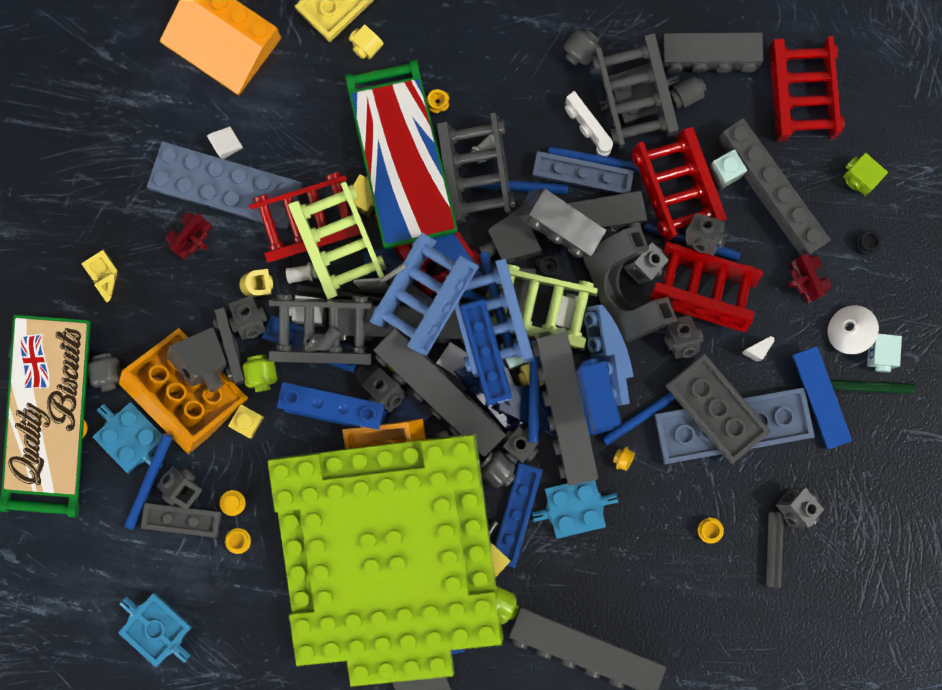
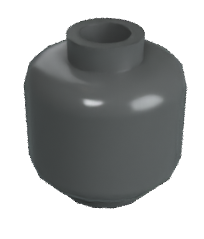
M586 28L583 31L578 29L564 44V49L568 53L565 57L575 66L578 63L588 65L592 61V57L596 56V48H600L598 44L600 40Z
M110 353L91 357V362L88 363L87 369L90 385L94 388H100L101 392L116 389L115 384L119 383L122 373L119 359L112 357Z
M490 451L479 460L481 477L491 487L499 488L503 485L507 487L514 480L515 464L503 455L501 451Z

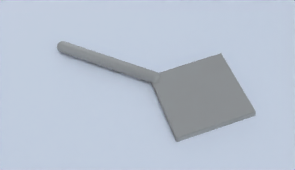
M400 265L383 278L353 280V282L364 293H386L390 287L387 281L404 270L406 265Z

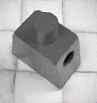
M518 209L489 228L488 237L490 242L478 247L480 253L489 252L490 258L497 255L499 260L506 259L507 264L539 256L541 248L531 227L514 217Z
M213 327L169 346L166 355L168 360L190 386L204 382L210 392H214L223 386L218 375L224 371L226 360Z

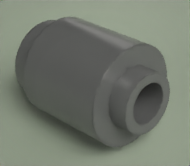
M691 76L676 84L669 91L672 105L675 109H684L705 97L706 86L701 78L697 79L695 76Z

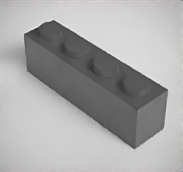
M664 33L660 42L663 68L668 70L669 73H679L683 70H692L695 73L717 70V72L726 73L732 69H741L742 72H754L756 69H759L763 62L762 33Z
M642 191L568 203L577 211L606 229L604 236L615 234L618 229L641 227L647 221Z

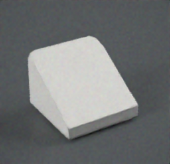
M231 127L207 135L221 159H225L243 148Z
M770 336L741 353L753 361L759 362L764 359L774 342V337Z

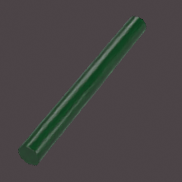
M830 380L833 390L905 394H915L916 391L915 384Z

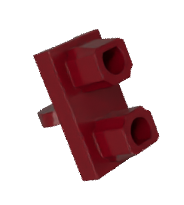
M187 212L181 218V223L185 226L180 233L173 230L165 238L169 243L168 247L183 260L190 253L194 254L199 247L204 251L208 248L203 242L209 236L207 233L213 226L199 213L194 215Z
M804 254L789 262L793 281L787 285L789 289L797 287L799 294H803L806 303L826 295L825 292L831 289L832 286L828 278L823 277L819 279L815 270L821 268V262L817 255L808 256V254Z

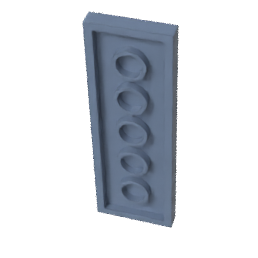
M162 142L147 188L158 193L264 223L259 207L251 210L249 208V205L254 203L253 198L268 194L269 198L302 189L303 183ZM300 195L292 197L293 201H298ZM283 200L268 204L275 227L289 231L291 224Z
M805 388L743 398L771 431L751 449L815 437ZM685 409L654 415L664 464L722 454Z

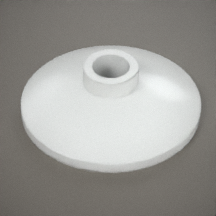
M857 305L840 309L834 314L828 325L830 343L838 351L845 354H859L866 351L874 344L879 332V325L875 315L869 309ZM854 324L853 330L847 331V326Z

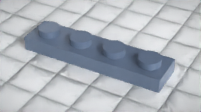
M537 151L532 177L620 195L630 193L634 171Z

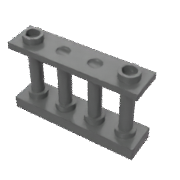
M655 33L646 35L644 44H641L640 48L603 57L601 47L596 48V56L592 57L595 71H600L614 126V128L610 129L613 143H618L619 149L625 146L624 138L658 129L666 130L667 137L676 135L679 129ZM641 57L644 59L648 58L650 68H647V71L609 81L606 66ZM647 81L650 83L654 82L656 92H653V95L615 105L612 90ZM652 105L660 106L662 116H659V119L621 129L618 114Z
M490 113L492 124L455 130L447 122L437 124L444 175L456 224L466 223L465 216H468V213L504 207L505 212L510 215L514 212L513 208L517 207L515 193L510 191L502 134H506L505 123L496 113ZM494 134L495 148L460 155L458 152H455L454 143H457L458 140ZM497 158L498 173L465 179L459 177L458 167H461V164ZM501 182L503 197L466 203V201L462 200L461 192L465 191L466 188Z
M283 293L276 294V298L269 300V306H279V344L269 351V362L371 364L373 362L374 350H367V346H365V308L371 309L374 306V300H368V296H352V300L292 298V294ZM289 306L304 307V337L308 334H314V307H329V329L332 325L340 329V308H355V346H352V350L342 349L339 336L326 351L309 350L304 345H302V348H292V344H289Z

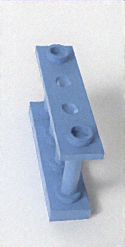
M421 232L420 236L414 241L412 249L403 263L406 265V268L396 275L381 303L374 309L373 316L369 322L386 329L388 324L392 325L410 337L411 340L407 345L409 348L427 356L479 266L462 256H459L455 262L434 249L433 247L437 241ZM427 257L450 270V274L443 284L420 271ZM414 279L437 293L431 306L426 305L407 293ZM401 302L424 315L417 329L394 315Z
M506 259L495 261L497 269H494L493 273L472 278L465 291L495 282L497 285L502 283L504 293L500 294L498 298L487 300L486 305L488 311L500 307L504 309L509 308L511 318H507L506 322L492 325L495 335L509 331L510 333L515 332L518 342L513 343L514 346L499 350L501 358L504 360L517 356V358L523 357L524 363L534 361ZM459 301L455 311L468 355L464 357L467 372L472 371L473 375L478 377L479 374Z

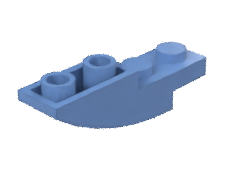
M603 305L586 307L584 323L586 325L590 357H599V363L606 361L616 405L630 404L626 378L634 376L623 337L613 318Z

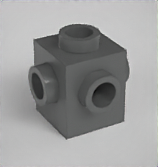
M696 213L686 230V247L714 256L718 247L722 248L726 241L727 234L724 233V222L714 217Z
M653 242L647 244L649 247L648 251L629 260L623 266L626 272L639 285L658 278L664 272L663 266L668 261L662 249L654 245Z
M253 295L229 303L233 315L232 318H229V322L233 332H239L242 340L255 338L259 334L266 332L263 322L267 321L263 307L257 308Z
M691 316L677 318L676 322L666 326L667 336H665V343L668 351H673L675 359L681 357L688 358L696 353H700V342H703V334L700 327H695Z
M380 367L362 384L372 395L369 400L384 404V408L389 412L399 406L407 396L401 389L403 384L393 374L389 377Z
M518 427L516 431L510 429L502 439L505 442L502 448L506 451L503 455L514 464L517 461L523 463L525 459L530 462L539 451L535 448L538 443L528 442L527 427L523 430ZM518 440H523L526 443L524 449L520 450L516 447Z
M174 466L162 476L157 485L163 493L161 497L172 506L176 503L185 510L190 507L202 491L194 481L196 477L185 468L180 471Z
M790 487L776 504L777 508L785 516V521L792 527L809 528L818 521V516L824 510L818 503V498L809 492L806 487Z

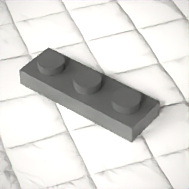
M225 308L214 310L216 318H213V324L216 332L221 333L223 341L219 342L229 363L226 366L228 378L238 385L244 384L243 362L235 333L229 322V318H231L229 311Z
M144 503L141 529L218 538L222 512L191 508L185 510L182 507Z

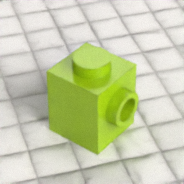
M865 153L860 158L855 156L845 166L848 171L843 177L846 179L849 187L856 191L859 190L866 196L886 176L888 171Z

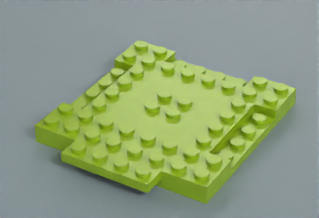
M476 433L277 457L268 460L274 510L278 512L292 610L289 617L296 666L347 661L350 686L453 676L454 666L451 650L502 645L503 632Z

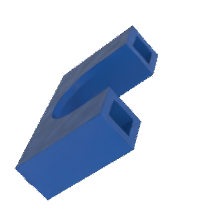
M598 359L584 361L580 365L581 367L578 368L576 375L589 436L611 431L613 427L621 425L606 361L600 363Z

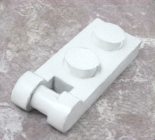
M572 92L566 97L565 101L567 114L572 119H577L583 135L586 138L590 137L596 144L597 155L608 156L613 146L611 138L576 92Z

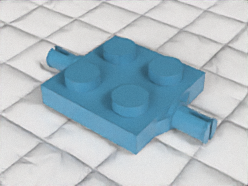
M131 402L115 414L105 404L101 405L102 409L98 408L97 412L106 422L93 438L128 474L142 463L146 462L150 466L162 434Z
M595 480L572 486L564 483L544 488L547 498L546 509L532 512L534 523L549 519L557 539L605 528L604 506L618 503V499L616 498V492L601 496L597 490Z
M153 593L144 604L138 607L128 597L122 600L123 602L119 605L130 616L125 626L118 633L150 663L158 667L171 654L176 655L183 663L191 657V654L180 645L185 635L193 626L160 596Z

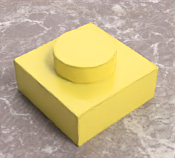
M240 404L228 427L252 439L264 417Z

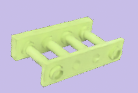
M346 181L341 183L344 190L307 206L306 204L301 205L299 200L289 204L327 299L337 296L336 289L340 288L339 285L377 271L379 278L384 277L383 270L387 269L382 256H376L354 202V200L358 199L353 185L348 186ZM348 200L353 215L318 229L315 227L310 228L307 219L311 218L310 215ZM355 224L358 225L363 238L327 253L325 251L320 252L317 242H320L321 238ZM367 247L372 262L337 276L329 274L327 266L330 265L331 261Z
M507 264L513 284L515 279L529 282L522 311V318L528 338L535 339L534 334L557 329L555 325L563 291L569 290L579 293L571 328L567 332L570 347L584 350L586 338L582 337L580 330L588 296L597 297L598 288H593L594 284L587 281H579L578 284L522 272L519 271L520 267ZM539 284L554 287L546 324H543L542 328L532 326L533 322L531 321ZM493 313V317L490 316L492 325H496L498 323L495 313Z

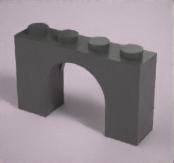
M641 227L627 228L600 242L592 256L583 257L594 288H598L597 294L601 305L606 308L623 337L624 343L632 342L677 321L668 297L653 300L641 307H635L627 302L621 293L619 276L622 267L629 260L649 250Z

